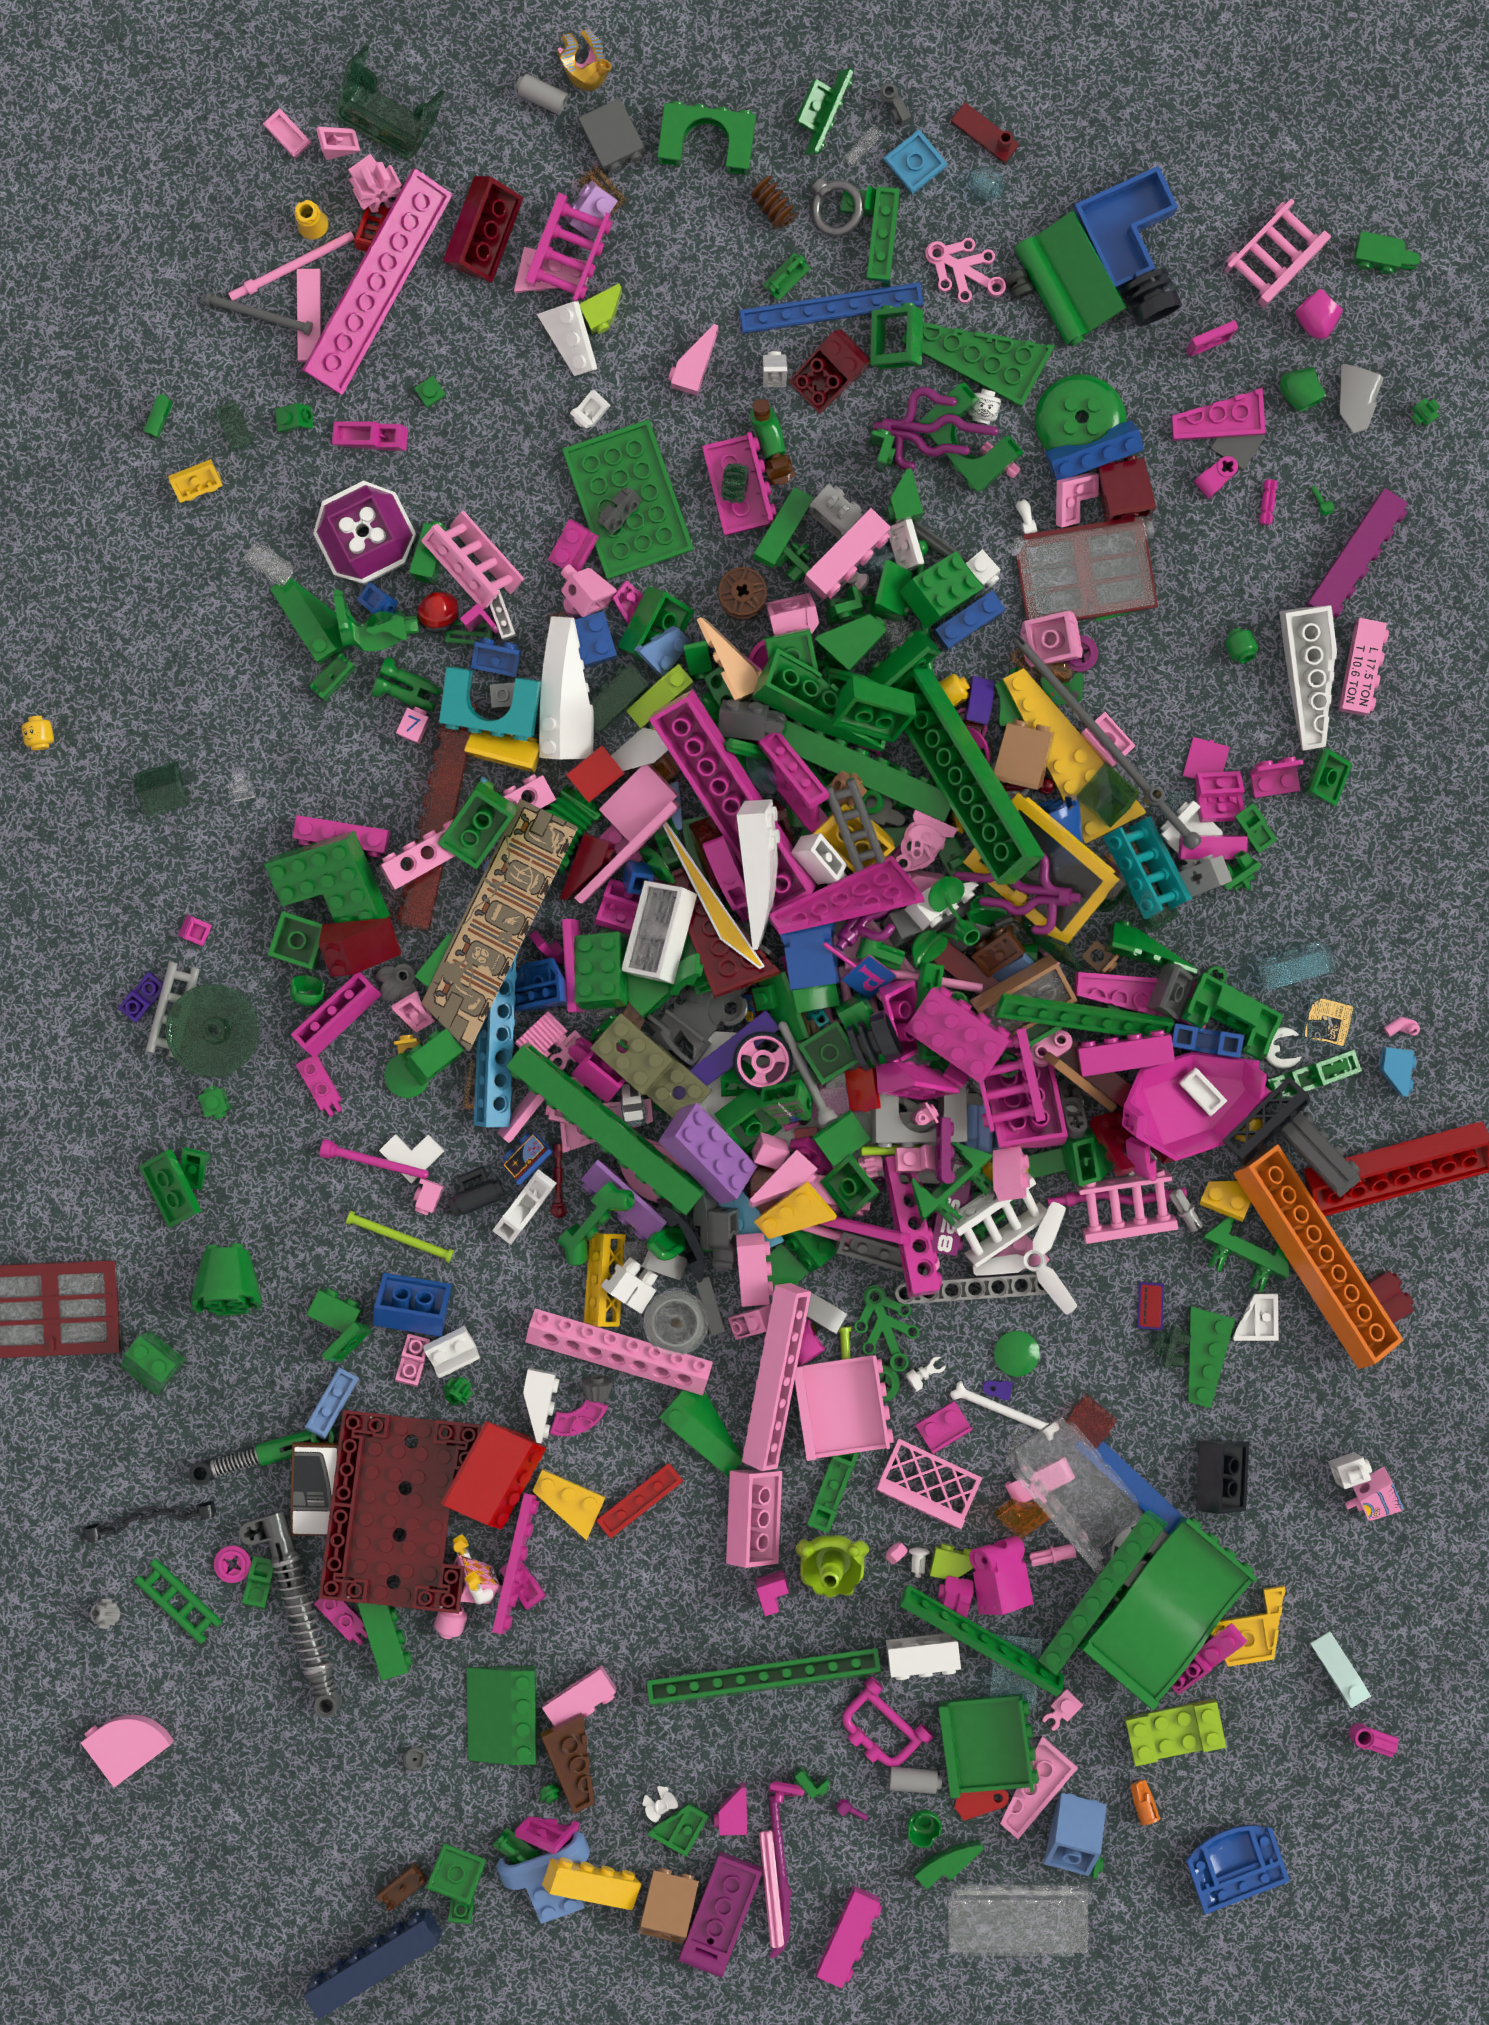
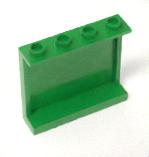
M1024 1693L940 1701L939 1715L951 1799L960 1798L961 1793L1018 1788H1030V1792H1034L1035 1785L1039 1784L1038 1770L1033 1769V1761H1036L1035 1747L1030 1746V1738H1033L1032 1724L1027 1723L1026 1715H1030L1029 1701H1024Z

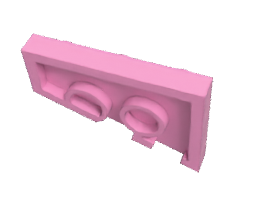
M524 247L514 293L557 289V287L543 281L540 283L536 282L534 287L525 284L536 249ZM551 259L549 261L544 260L542 265L545 273L578 286L582 272ZM575 259L585 264L587 263V261Z

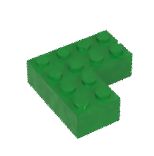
M355 830L274 855L264 864L282 907L323 894L335 923L387 918L390 915Z

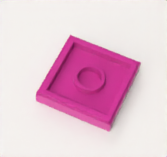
M1231 321L1192 338L1186 348L1188 356L1192 357L1231 340L1238 329L1236 321Z

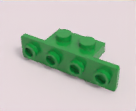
M852 69L841 70L833 88H830L818 79L812 80L795 119V123L813 133L805 150L807 156L816 155L823 149L825 145L824 138L834 124L833 117L843 103V94L851 85Z

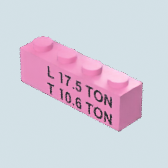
M1363 618L1355 621L1338 711L1366 716L1370 714V711L1374 710L1376 698L1373 697L1374 688L1377 689L1380 682V675H1377L1378 667L1382 666L1385 655L1382 652L1383 643L1386 644L1389 630H1386L1387 623Z

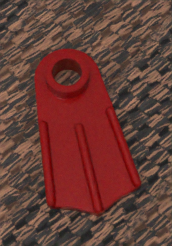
M1006 1790L961 1793L960 1798H956L954 1808L963 1820H967L1005 1807L1009 1796ZM1001 1794L1002 1799L997 1801L994 1799V1795Z

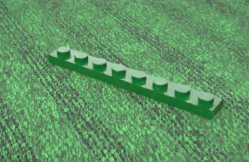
M1002 993L994 1011L997 1018L1123 1036L1134 1033L1148 1036L1154 1030H1164L1165 1033L1168 1032L1170 1034L1174 1025V1021L1170 1017Z
M907 1585L903 1589L900 1602L902 1608L1056 1697L1062 1692L1064 1674L1059 1672L1055 1675L1041 1664L1038 1659L914 1587Z

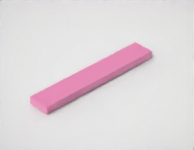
M676 800L671 801L575 899L579 903L586 902L681 805Z

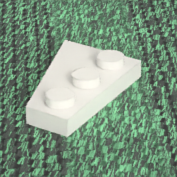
M578 301L537 314L574 376L597 369Z

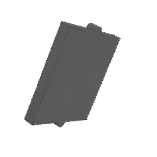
M1255 435L1216 438L1210 449L1222 457H1233L1236 459L1238 467L1244 470L1251 458L1257 455L1256 451L1265 437Z

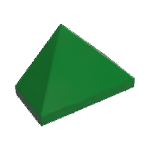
M742 1060L741 1067L744 1074L749 1079H752L756 1071L751 1064ZM731 1068L720 1077L721 1097L739 1096L748 1089V1087L740 1082L734 1068ZM755 1091L757 1095H761L760 1091Z

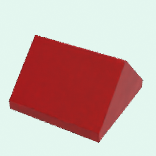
M600 746L566 775L585 799L590 802L621 777L624 772L605 748Z

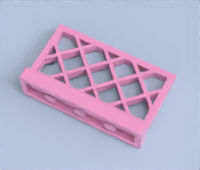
M898 1439L874 1490L952 1527L962 1529L965 1522L964 1519L982 1477ZM900 1446L910 1450L912 1459L900 1463L897 1455ZM914 1452H916V1453H918V1454H921V1455L918 1456V1457H915ZM927 1457L931 1460L933 1469L921 1473L917 1459ZM896 1459L897 1464L892 1466L894 1460ZM914 1461L918 1474L906 1478L901 1465ZM935 1461L942 1465L936 1467ZM899 1467L903 1480L894 1483L886 1479L891 1469ZM948 1467L952 1470L954 1478L942 1483L938 1469ZM935 1471L939 1484L927 1488L922 1475ZM956 1471L963 1475L957 1477ZM966 1476L974 1479L975 1483L972 1489L963 1492L959 1479ZM920 1477L924 1490L915 1493L910 1490L907 1481ZM956 1481L960 1494L948 1498L943 1485ZM904 1482L906 1488H905V1487H902V1486H900V1485H898V1484H901V1483ZM941 1487L945 1499L939 1502L932 1501L928 1491ZM925 1492L927 1498L920 1494ZM970 1493L966 1501L965 1495ZM960 1496L964 1503L961 1514L952 1510L949 1502ZM944 1502H946L948 1508L945 1507V1506H943V1505H941V1504L944 1503Z

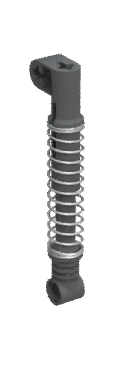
M278 1511L253 1518L242 1525L239 1537L247 1545L268 1541L272 1554L271 1565L272 1568H275L273 1572L277 1573L276 1581L280 1582L281 1585L278 1590L283 1592L281 1599H284L286 1602L283 1607L288 1608L286 1616L292 1619L289 1625L297 1626L291 1633L300 1635L294 1640L295 1643H302L296 1651L305 1652L299 1657V1660L307 1661L302 1665V1669H304L305 1678L312 1683L310 1685L311 1688H314L312 1693L316 1694L314 1695V1710L319 1717L329 1718L341 1708L342 1697L336 1689H333L335 1684L331 1683L334 1681L332 1677L330 1678L333 1670L332 1662L323 1660V1657L328 1656L329 1653L321 1654L320 1649L327 1645L319 1646L318 1640L324 1638V1636L316 1637L315 1631L320 1630L321 1627L314 1629L312 1622H316L319 1619L311 1620L310 1613L316 1612V1610H312L311 1606L314 1601L309 1600L308 1595L311 1592L307 1593L306 1586H308V1583L305 1584L303 1579L306 1575H302L301 1568L303 1566H299L298 1563L301 1557H299V1552L294 1549L284 1512ZM263 1524L264 1530L257 1534H251L250 1529L257 1530ZM324 1699L331 1701L333 1707L327 1708L324 1704Z

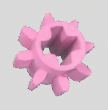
M881 1155L857 1157L858 1164L869 1178L878 1177V1172L883 1171Z

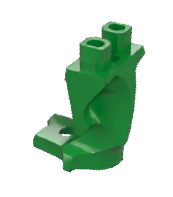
M339 589L333 590L343 647L354 645L362 651H379L387 649L401 640H407V634L419 633L417 614L404 616L402 610L395 613L379 611L372 614L365 622L357 623L347 607L343 591Z

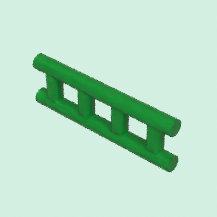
M155 1558L149 1564L154 1570L148 1577L144 1579L139 1575L133 1582L201 1645L207 1639L202 1634L212 1623L217 1628L223 1621ZM160 1576L171 1585L162 1595L152 1587ZM177 1592L187 1600V1603L179 1611L168 1602ZM194 1608L204 1616L196 1627L185 1618Z

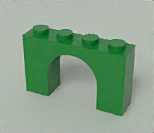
M671 101L664 104L657 156L658 164L681 167L683 146L687 134L699 125L710 124L720 128L729 141L726 173L749 175L756 114H752L748 110L733 112L725 107L710 109L702 104L687 106L679 101Z
M966 383L959 384L947 395L956 398L957 403L955 406L937 404L919 423L931 424L944 414H953L962 418L979 401V398ZM951 423L943 425L934 433H925L928 437L934 439L937 443L936 446L941 444L959 445L956 435L957 427ZM1009 435L1002 438L984 456L944 453L943 455H947L952 461L953 468L966 477L968 486L980 492L995 481L1024 452Z

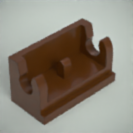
M413 1862L381 1888L376 1898L379 1902L384 1901L387 1905L386 1910L390 1912L429 1881V1879L416 1862Z

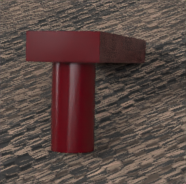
M966 102L951 119V123L1004 164L1019 147V143L1013 139L1011 132L1002 131Z

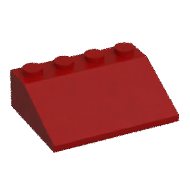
M485 1421L441 1504L483 1524L502 1530L516 1503L519 1501L524 1488L530 1481L535 1468L542 1459L546 1447L537 1443L529 1435Z

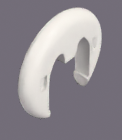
M1286 1027L1278 1028L1268 1055L1265 1057L1268 1063L1276 1068L1286 1069L1300 1061L1302 1057L1277 1058L1275 1053L1280 1051V1046L1273 1044L1280 1037L1298 1036L1299 1034L1296 1031Z

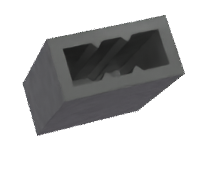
M620 98L579 117L580 126L604 173L608 171L614 173L622 168V164L629 161L630 163H635L645 154L644 145Z

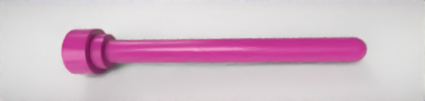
M324 1139L320 1148L319 1155L323 1158L330 1159V1157L335 1158V1156L422 1179H426L429 1176L427 1170L340 1148L331 1140Z

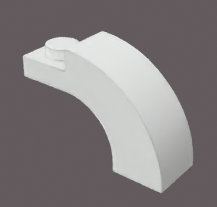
M538 1169L500 1219L493 1232L511 1245L557 1183Z

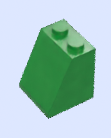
M868 614L818 635L814 640V646L830 661H833L840 670L852 672L885 637L887 631L885 628L886 624L877 615L873 617L871 614Z
M148 1331L139 1335L126 1351L121 1368L157 1396L186 1359L154 1333Z

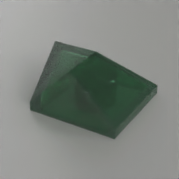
M1105 762L1078 793L1077 799L1110 828L1131 808L1140 792Z

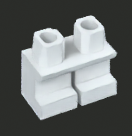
M630 1257L623 1266L616 1264V1272L610 1280L605 1279L601 1287L610 1295L642 1314L656 1292L652 1285L658 1275L645 1268L639 1277L636 1276L642 1265Z

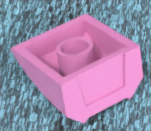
M810 593L765 603L775 635L810 628L812 634L819 624L816 606Z
M1060 612L1022 623L1021 637L1046 665L1082 658L1083 649L1078 621L1074 612ZM1024 654L1025 661L1030 665V667H1035Z

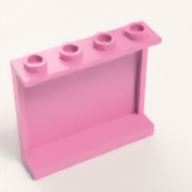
M876 1355L797 1366L795 1384L807 1461L884 1448L890 1449L889 1443H894L892 1429H887L886 1420L890 1419L888 1405H883L882 1397L887 1396L885 1382L880 1383L879 1373H883L881 1359L877 1360Z

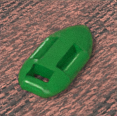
M664 1226L659 1232H654L647 1239L648 1250L659 1260L663 1261L673 1259L683 1252L687 1246V1239L679 1226Z

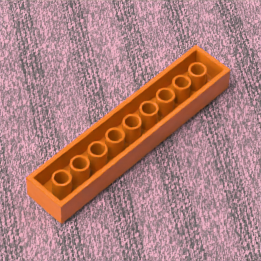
M1277 1144L1263 1150L1245 1166L1243 1165L1236 1170L1233 1175L1356 1367L1361 1369L1376 1364L1404 1341L1280 1146Z

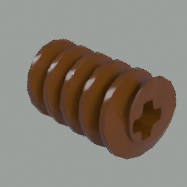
M767 176L753 189L751 198L757 199L756 205L762 207L763 214H768V221H774L772 224L773 228L779 229L794 221L798 217L799 212L791 213L794 205L786 207L785 204L789 198L780 199L783 190L775 192L774 190L778 183L769 184L772 176Z

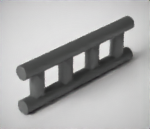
M849 778L846 780L847 788L834 792L832 785L825 788L829 792V799L827 800L855 871H861L864 868L863 861L875 857L877 864H881L886 859L855 778ZM851 796L856 808L842 812L838 801ZM859 817L863 829L850 833L846 821ZM867 837L871 849L858 853L854 841Z

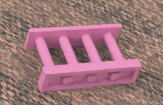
M1290 199L1286 204L1282 202L1273 211L1276 215L1239 253L1233 252L1226 260L1228 265L1224 271L1229 273L1235 267L1260 291L1261 297L1258 303L1263 308L1269 304L1331 238L1325 230L1320 236L1318 234L1314 235L1289 211L1295 202L1293 199ZM1281 217L1307 241L1306 244L1309 247L1304 252L1298 251L1273 227ZM1265 234L1292 258L1293 264L1288 269L1285 266L1282 268L1257 244ZM1250 250L1276 274L1275 278L1277 280L1272 285L1266 284L1241 260Z
M464 510L449 526L451 529L444 531L439 524L431 527L421 540L482 609L487 608L500 593L499 589L504 587L509 594H512L524 580V577ZM458 536L466 546L460 549L452 538ZM474 553L482 563L475 566L467 555ZM489 570L497 580L491 583L483 575V572Z
M1156 1169V1180L1154 1182L1139 1175L1102 1180L1080 1187L1076 1185L1080 1195L1086 1194L1090 1223L1087 1228H1082L1086 1244L1178 1230L1175 1216L1167 1212L1164 1182L1172 1181V1176L1168 1170ZM1155 1184L1158 1214L1156 1217L1147 1218L1144 1215L1141 1186ZM1132 1187L1135 1218L1132 1221L1124 1222L1121 1217L1118 1189ZM1109 1191L1112 1213L1111 1224L1101 1225L1099 1223L1095 1193Z

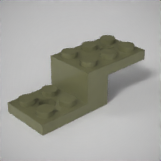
M622 1013L590 1048L640 1094L647 1095L672 1118L675 1117L682 1107L694 1103L701 1105L712 1092L705 1083L668 1050L651 1040ZM623 1039L627 1040L630 1045L626 1053H621L617 1047L619 1041ZM678 1086H682L686 1091L685 1097L681 1100L676 1099L673 1094L674 1089Z

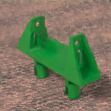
M953 1142L951 1145H953L954 1151L965 1165L954 1173L955 1179L952 1183H942L931 1195L913 1178L911 1185L921 1221L924 1222L934 1212H938L953 1227L955 1225L953 1218L959 1221L962 1216L948 1203V1199L968 1181H972L987 1196L989 1194L987 1187L993 1190V1183L982 1172V1168L991 1161L993 1156L989 1153Z
M1228 1216L1200 1238V1240L1213 1245L1215 1248L1207 1264L1208 1268H1212L1217 1261L1215 1271L1221 1272L1228 1254L1254 1265L1257 1270L1248 1287L1251 1289L1255 1288L1258 1283L1257 1292H1263L1269 1275H1274L1280 1279L1289 1278L1288 1259L1278 1243L1271 1255L1270 1252L1235 1235H1230L1234 1218Z

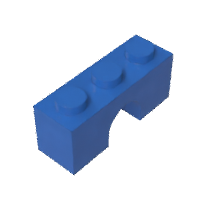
M992 590L936 628L934 634L947 652L965 640L974 631L982 626H986L1002 615L1006 609Z
M1176 1023L1170 1032L1173 1048L1235 1058L1241 1057L1244 1035L1200 1029Z

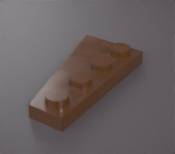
M582 1713L540 1733L573 1814L595 1804L592 1778L589 1770L590 1761L586 1745L587 1737L584 1729L585 1720Z

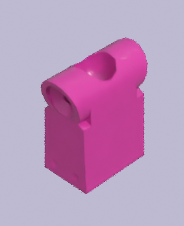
M1011 1536L999 1540L993 1545H984L971 1550L969 1559L976 1570L973 1572L979 1614L1004 1615L1034 1604L1026 1563L1022 1560L1025 1552L1024 1544L1018 1536Z

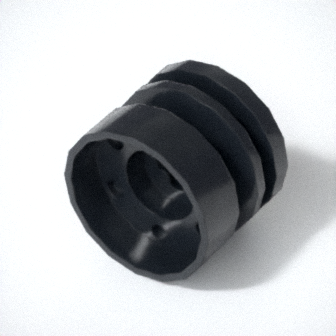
M1166 268L1146 272L1136 277L1122 289L1124 296H1130L1127 299L1128 304L1139 303L1132 311L1139 327L1165 318L1183 305L1176 290L1165 292L1173 283L1170 278L1165 279L1169 275Z
M885 1011L870 1016L871 1028H868L862 1020L857 1023L859 1031L853 1023L847 1026L850 1048L855 1059L860 1063L865 1072L871 1070V1061L875 1067L880 1066V1054L883 1055L887 1062L903 1057L899 1038Z

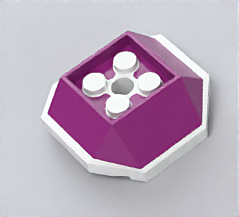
M362 481L322 501L313 533L334 576L363 585L405 565L417 536L397 494L366 481ZM362 527L369 528V533L365 537L358 536V530Z

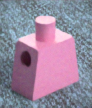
M569 564L560 573L567 580L562 588V593L582 617L606 608L611 602V598L617 592L612 585L591 568L577 572Z

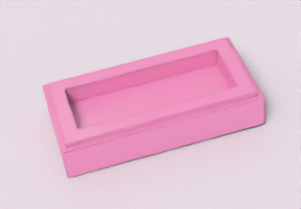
M280 108L263 123L266 129L294 159L312 144Z

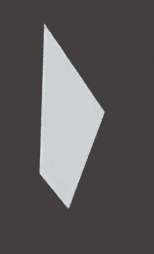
M642 728L614 752L611 757L625 771L654 763L668 749L656 730Z

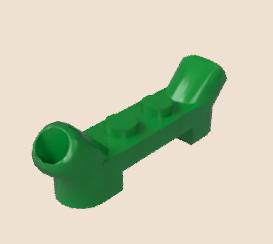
M609 1181L591 1199L597 1208L582 1226L576 1223L565 1230L559 1237L557 1242L565 1249L566 1262L569 1265L579 1266L588 1260L586 1240L592 1239L598 1233L597 1227L599 1224L602 1226L610 1219V1211L626 1212L634 1206L635 1197L631 1190L618 1189Z

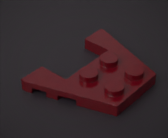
M1123 1109L1094 1116L1089 1122L1099 1144H1104L1107 1150L1105 1156L1109 1162H1113L1115 1166L1113 1171L1117 1177L1129 1174L1135 1168V1165L1124 1154L1127 1153L1126 1140L1130 1137H1136L1122 1126ZM1150 1146L1151 1152L1162 1164L1175 1161Z

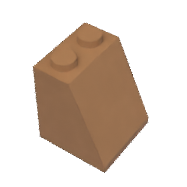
M1014 719L1013 723H1007L994 769L998 780L1036 790L1041 788L1055 732L1049 731L1050 727L1037 724L1036 728L1027 726L1026 721Z
M658 1868V1871L653 1870L638 1933L683 1944L687 1937L699 1881L694 1880V1876L688 1874H681L679 1877L671 1875L672 1871L668 1869Z

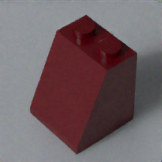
M1130 456L1124 458L1123 462L1115 463L1113 461L1097 467L1096 473L1099 474V492L1104 522L1130 517L1144 518L1152 515L1156 509V503L1144 458L1138 459L1137 456Z

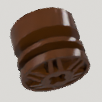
M738 567L728 571L721 579L718 588L719 604L725 614L738 621H747L761 613L767 600L765 581L758 572L747 567ZM743 588H746L748 595L739 597L738 589L743 590Z

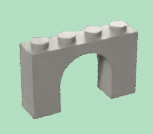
M967 1086L963 1088L958 1087V1094L938 1097V1117H950L951 1122L954 1123V1135L951 1136V1144L953 1142L959 1144L960 1142H967ZM879 1094L881 1108L871 1109V1143H878V1147H892V1143H901V1147H915V1142H923V1145L936 1147V1123L923 1132H914L908 1129L900 1119L899 1097Z

